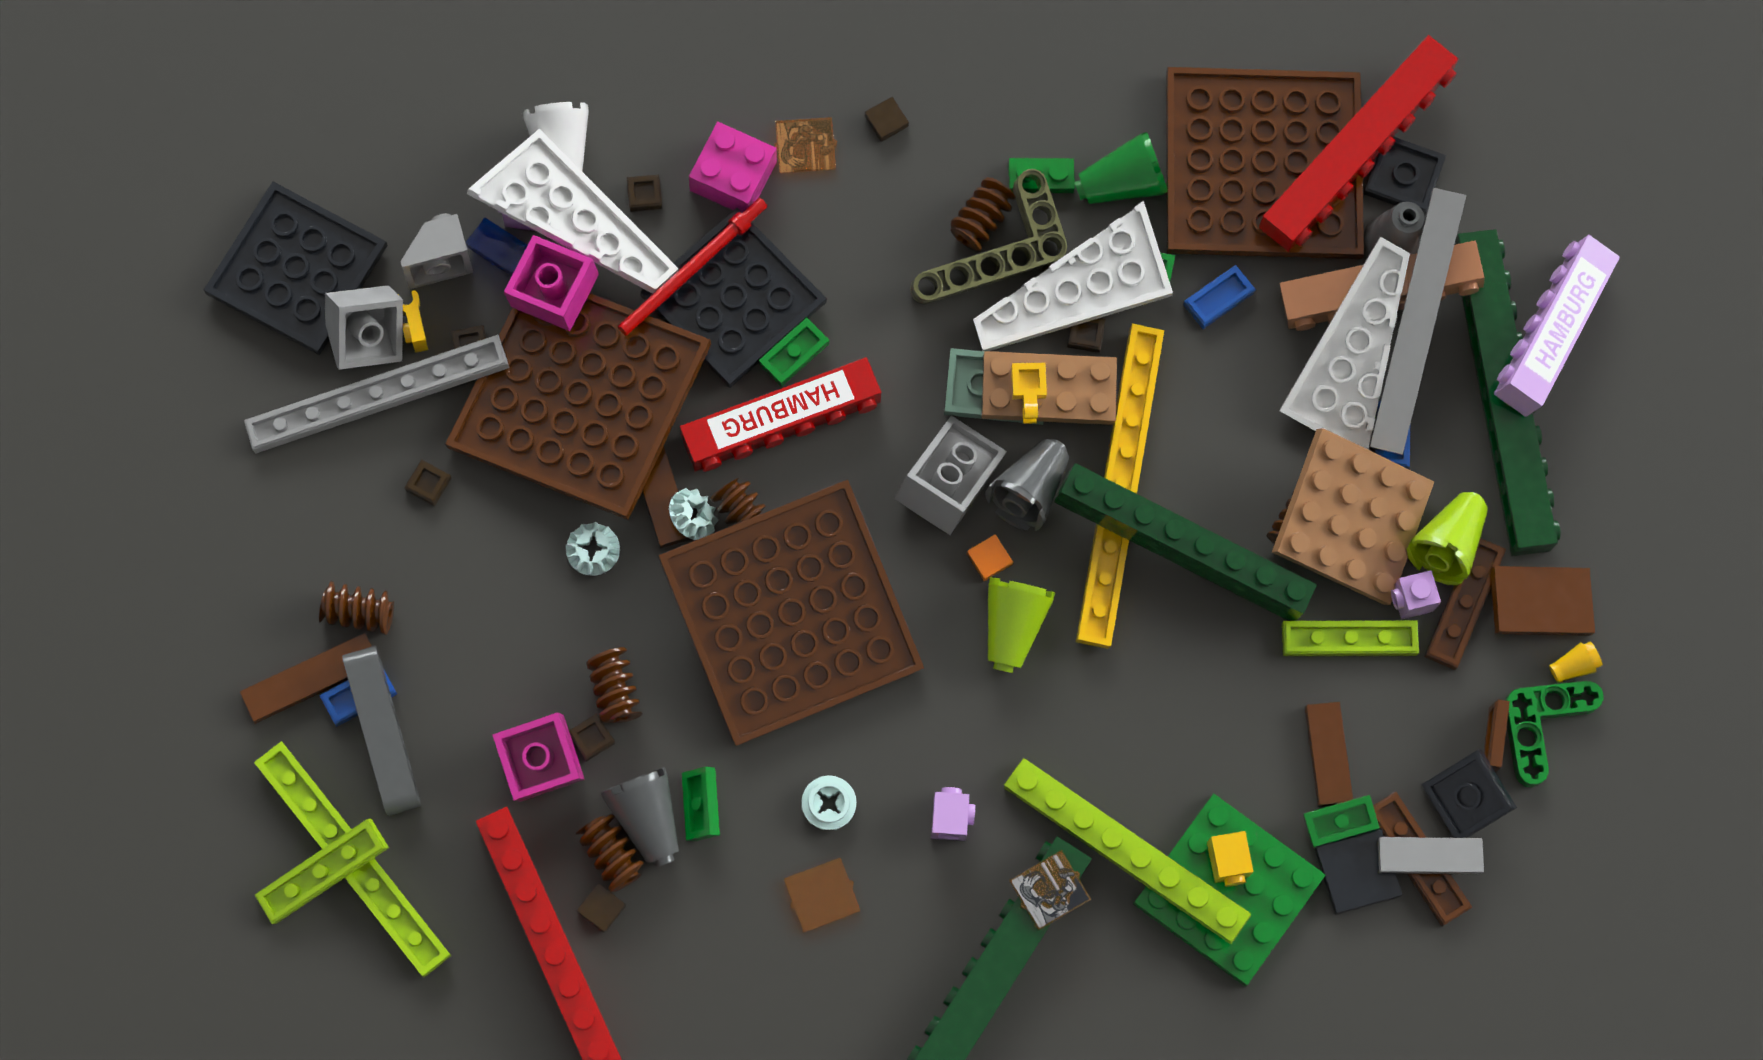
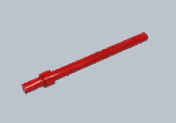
M757 198L742 213L737 212L728 220L729 225L618 325L621 333L625 336L631 333L734 237L743 235L751 227V222L767 208L765 201Z

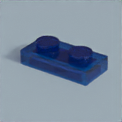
M484 217L466 241L467 248L510 276L513 275L528 246L486 217Z

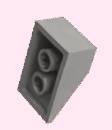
M951 415L908 473L894 499L951 535L1007 451Z

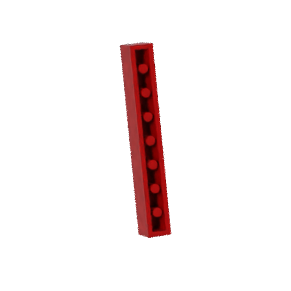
M1428 35L1263 215L1259 228L1288 252L1296 244L1301 247L1313 233L1310 228L1317 221L1322 224L1332 213L1334 208L1331 205L1338 198L1343 201L1354 188L1352 182L1358 176L1364 178L1375 165V162L1372 160L1379 153L1384 156L1391 149L1396 141L1393 137L1399 131L1405 133L1416 120L1414 114L1420 108L1425 111L1437 96L1434 92L1440 85L1446 88L1457 74L1454 68L1459 58Z
M504 807L476 820L475 822L582 1060H622L508 807Z

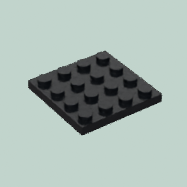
M273 181L207 283L204 292L217 301L320 355L329 341L325 325V293L361 289L388 245L385 240Z
M738 208L732 211L673 264L680 270L729 225L728 220L741 211ZM751 222V227L743 235L734 237L664 301L655 312L666 323L710 339L711 346L704 362L731 388L759 363V359L806 317L809 319L827 303V298ZM645 289L640 291V296L645 301L652 295L651 292Z

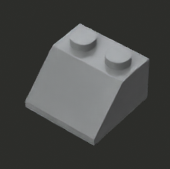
M445 213L436 215L431 221L425 222L400 261L409 290L473 273L457 214L450 215Z
M389 285L325 293V325L336 366L339 370L402 361L403 299Z

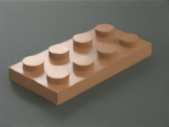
M984 351L981 419L1023 421V400L1012 399L1011 365L1012 363H1045L1047 396L1046 399H1037V421L1115 424L1116 357Z

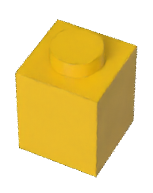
M1246 832L1212 836L1208 840L1207 846L1215 883L1224 881L1226 887L1246 883L1245 878L1254 872Z

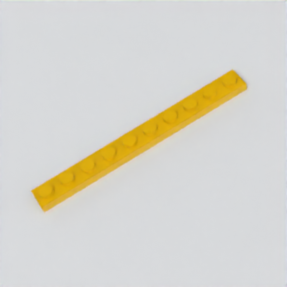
M1132 323L1129 329L1116 405V422L1112 428L1104 478L1137 494L1164 330ZM1098 524L1095 527L1076 642L1109 649L1112 644L1129 540Z

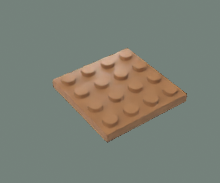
M1324 428L1316 429L1272 553L1383 605H1391V590L1395 589V583L1402 575L1408 558L1406 549L1411 539L1416 535L1434 481Z

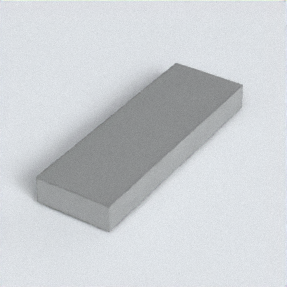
M1379 837V873L1482 874L1484 873L1482 838Z

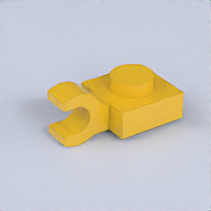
M414 290L411 291L412 303L409 305L403 304V315L408 320V323L403 324V333L406 343L412 342L415 353L428 350L419 310L420 299L418 293Z
M1012 363V399L1023 400V424L1037 423V399H1046L1047 396L1046 364Z

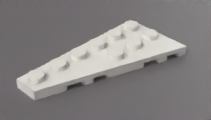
M540 129L468 189L467 194L570 250L592 258L598 265L652 294L679 270Z
M1144 201L1135 206L1131 212L1122 218L1112 222L1108 228L1095 237L1089 238L1056 261L1039 276L1033 277L1016 292L1003 298L974 318L973 321L982 351H992L1173 296Z
M1382 237L1378 239L1279 411L1314 431L1324 428L1369 450L1400 296L1408 266L1409 252Z

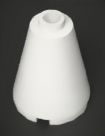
M572 102L534 106L535 113L530 114L529 110L525 109L523 111V119L529 136L540 129L582 171L589 113L588 105L580 102L581 109L572 108Z

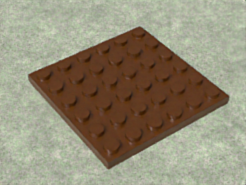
M1167 67V254L1362 259L1364 256L1363 178L1360 176L1352 182L1354 188L1343 201L1338 198L1331 205L1334 210L1322 224L1317 221L1310 228L1313 233L1301 247L1296 244L1288 252L1259 228L1263 215L1361 109L1360 72Z
M589 293L570 331L512 308L499 334L510 368L477 379L445 445L450 450L629 520L710 349L711 341L708 338L648 316L631 333L625 336L618 329V325L635 310Z
M848 479L658 555L735 746L924 669Z

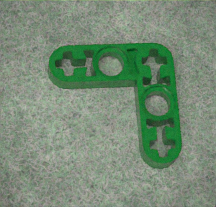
M1592 681L1526 687L1516 689L1506 697L1505 701H1510L1507 719L1508 737L1515 776L1521 785L1532 788L1536 787L1549 774L1540 719L1584 715L1594 712L1601 706L1604 700L1603 691L1598 684ZM1584 690L1587 691L1588 695H1594L1595 699L1589 705H1587L1585 700H1576L1571 704L1573 708H1570L1571 697L1580 696ZM1547 693H1556L1561 697V709L1552 710L1546 705L1545 696ZM1518 697L1521 698L1522 702H1527L1529 705L1523 710L1524 720L1531 718L1532 722L1525 721L1517 725L1515 724V721L1521 718L1520 709L1512 705ZM1528 729L1534 734L1535 742L1533 746L1526 747L1519 743L1517 739L1519 730ZM1537 751L1538 755L1532 756L1531 762L1533 768H1539L1540 773L1532 779L1530 774L1524 773V769L1529 766L1528 756L1521 758L1520 754H1529Z

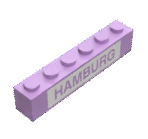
M1587 235L1579 242H1571L1562 255L1565 258L1563 264L1550 277V282H1552L1550 289L1546 290L1537 302V306L1540 307L1539 310L1527 321L1523 329L1526 332L1524 338L1517 342L1510 353L1513 357L1511 363L1506 365L1497 377V381L1500 383L1494 395L1525 417L1543 406L1620 258L1590 235Z

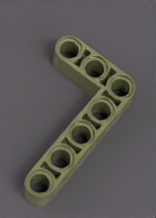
M1027 169L1017 177L1013 184V193L1016 196V202L1028 239L918 274L910 286V294L913 299L922 304L932 303L1042 268L1061 259L1067 251V241L1044 174L1036 169ZM1023 179H1033L1037 184V192L1033 194L1027 193L1022 187ZM1033 210H1043L1047 215V224H1037L1032 217ZM1050 240L1056 244L1058 249L1056 256H1049L1044 252V241ZM1014 250H1020L1025 253L1027 257L1025 266H1018L1013 262L1011 255ZM983 260H990L995 264V275L988 276L982 272L980 265ZM957 269L963 272L965 284L962 286L954 285L949 277L950 271ZM927 279L933 283L935 289L933 295L926 296L919 291L918 284L920 280Z

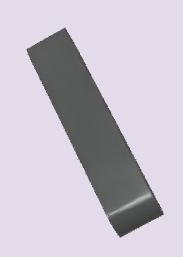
M377 646L342 655L387 816L421 807L416 782Z

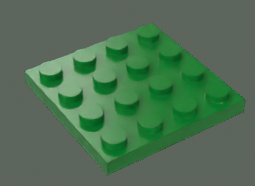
M1213 793L1168 857L1251 913V917L1232 944H1229L1147 886L1133 905L1246 987L1323 880L1325 874ZM1245 831L1254 872L1245 878L1246 883L1226 887L1224 881L1215 883L1207 846L1208 840L1212 836Z

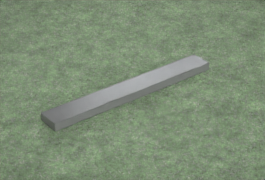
M1433 188L1370 448L1403 455L1466 200V195Z
M495 335L244 420L252 450L256 454L510 367L499 335Z

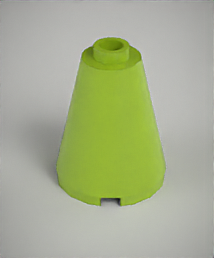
M1474 492L1460 493L1411 539L1406 550L1408 558L1414 567L1419 571L1422 566L1428 571L1431 570L1434 580L1446 585H1459L1465 578L1467 579L1471 573L1488 511L1484 499L1479 494Z
M990 577L988 584V661L994 662L993 669L1013 673L1014 667H1022L1053 603L1055 592L1014 581L1007 583L1000 581L999 578Z

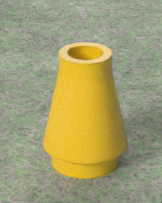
M1591 641L1586 644L1580 642L1559 660L1550 664L1549 669L1556 682L1560 683L1564 680L1596 673V668L1602 666L1603 663Z

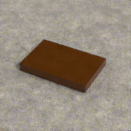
M1494 566L1490 569L1495 634L1591 636L1595 634L1590 568Z

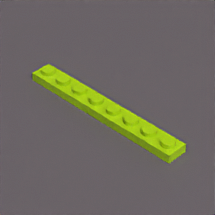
M282 741L254 762L322 849L351 830ZM375 858L345 877L423 978L451 957L447 949Z
M1025 758L1022 759L1004 784V788L1229 944L1233 943L1251 917V913Z

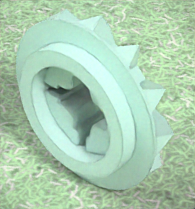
M685 488L677 492L671 498L669 504V513L674 526L681 534L693 540H698L712 534L715 531L714 525L718 522V519L713 515L716 507L709 506L707 503L708 496H700L698 489L689 491ZM693 508H696L698 511L697 518L691 520Z
M597 522L586 525L581 524L579 528L570 533L566 544V555L571 566L576 571L589 576L601 575L609 571L616 564L620 554L617 536L609 526H604ZM595 536L597 546L603 547V549L596 551L593 560L590 561L588 550L582 547L590 545V541Z
M830 775L822 776L813 780L804 790L802 811L809 823L819 829L837 830L848 824L856 811V795L849 783L842 778ZM818 793L828 799L839 793L840 795L835 802L839 814L831 809H827L825 812L822 811L819 814L823 802Z

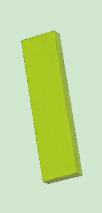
M1417 620L1283 621V656H1417L1419 654Z
M366 819L256 893L255 897L271 924H277L389 849L373 820Z

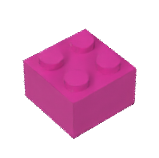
M717 121L689 175L690 191L733 211L738 208L743 212L759 198L777 163V148Z
M533 235L504 290V294L512 308L570 331L599 273L592 258Z
M557 712L493 734L514 801L521 802L585 780L563 714Z

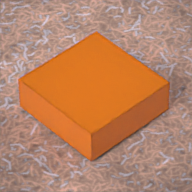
M996 534L969 549L966 553L983 581L1013 565L1012 559Z

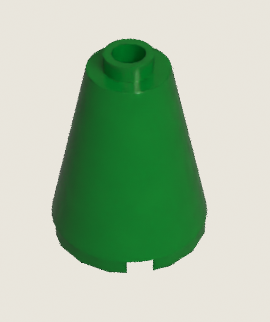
M1147 132L1140 133L1078 173L1080 180L1074 182L1080 200L1087 198L1089 204L1159 196L1168 193Z

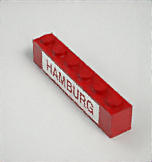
M867 357L681 425L680 434L694 471L703 469L704 472L718 468L722 465L721 462L733 457L735 460L746 458L753 453L754 449L762 446L766 448L776 447L784 442V438L795 434L797 437L808 435L815 430L816 426L824 423L828 425L840 423L846 419V415L856 411L859 414L870 412L877 407L878 403H881L882 392Z

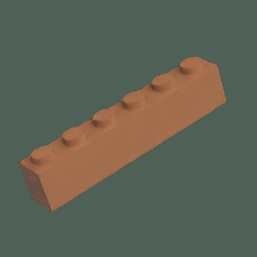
M1476 240L1454 245L1441 300H1444L1446 295L1459 293L1461 296L1471 295L1478 292L1479 288L1484 287L1485 277ZM1417 253L1410 254L1398 310L1404 309ZM1363 265L1281 282L1280 293L1288 329L1296 328L1297 331H1304L1315 327L1316 323L1325 321L1330 323Z

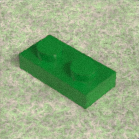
M1009 158V189L1012 192L1014 181L1022 172L1027 169H1036L1044 174L1051 193H1074V158ZM1030 178L1023 179V189L1027 193H1036V182Z
M806 317L759 359V365L782 387L829 345L830 340Z
M705 766L682 772L686 841H700L720 836L715 767Z
M1370 795L1303 813L1312 847L1380 828Z

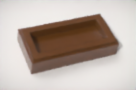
M1499 699L1489 707L1484 755L1495 772L1502 768L1510 701Z

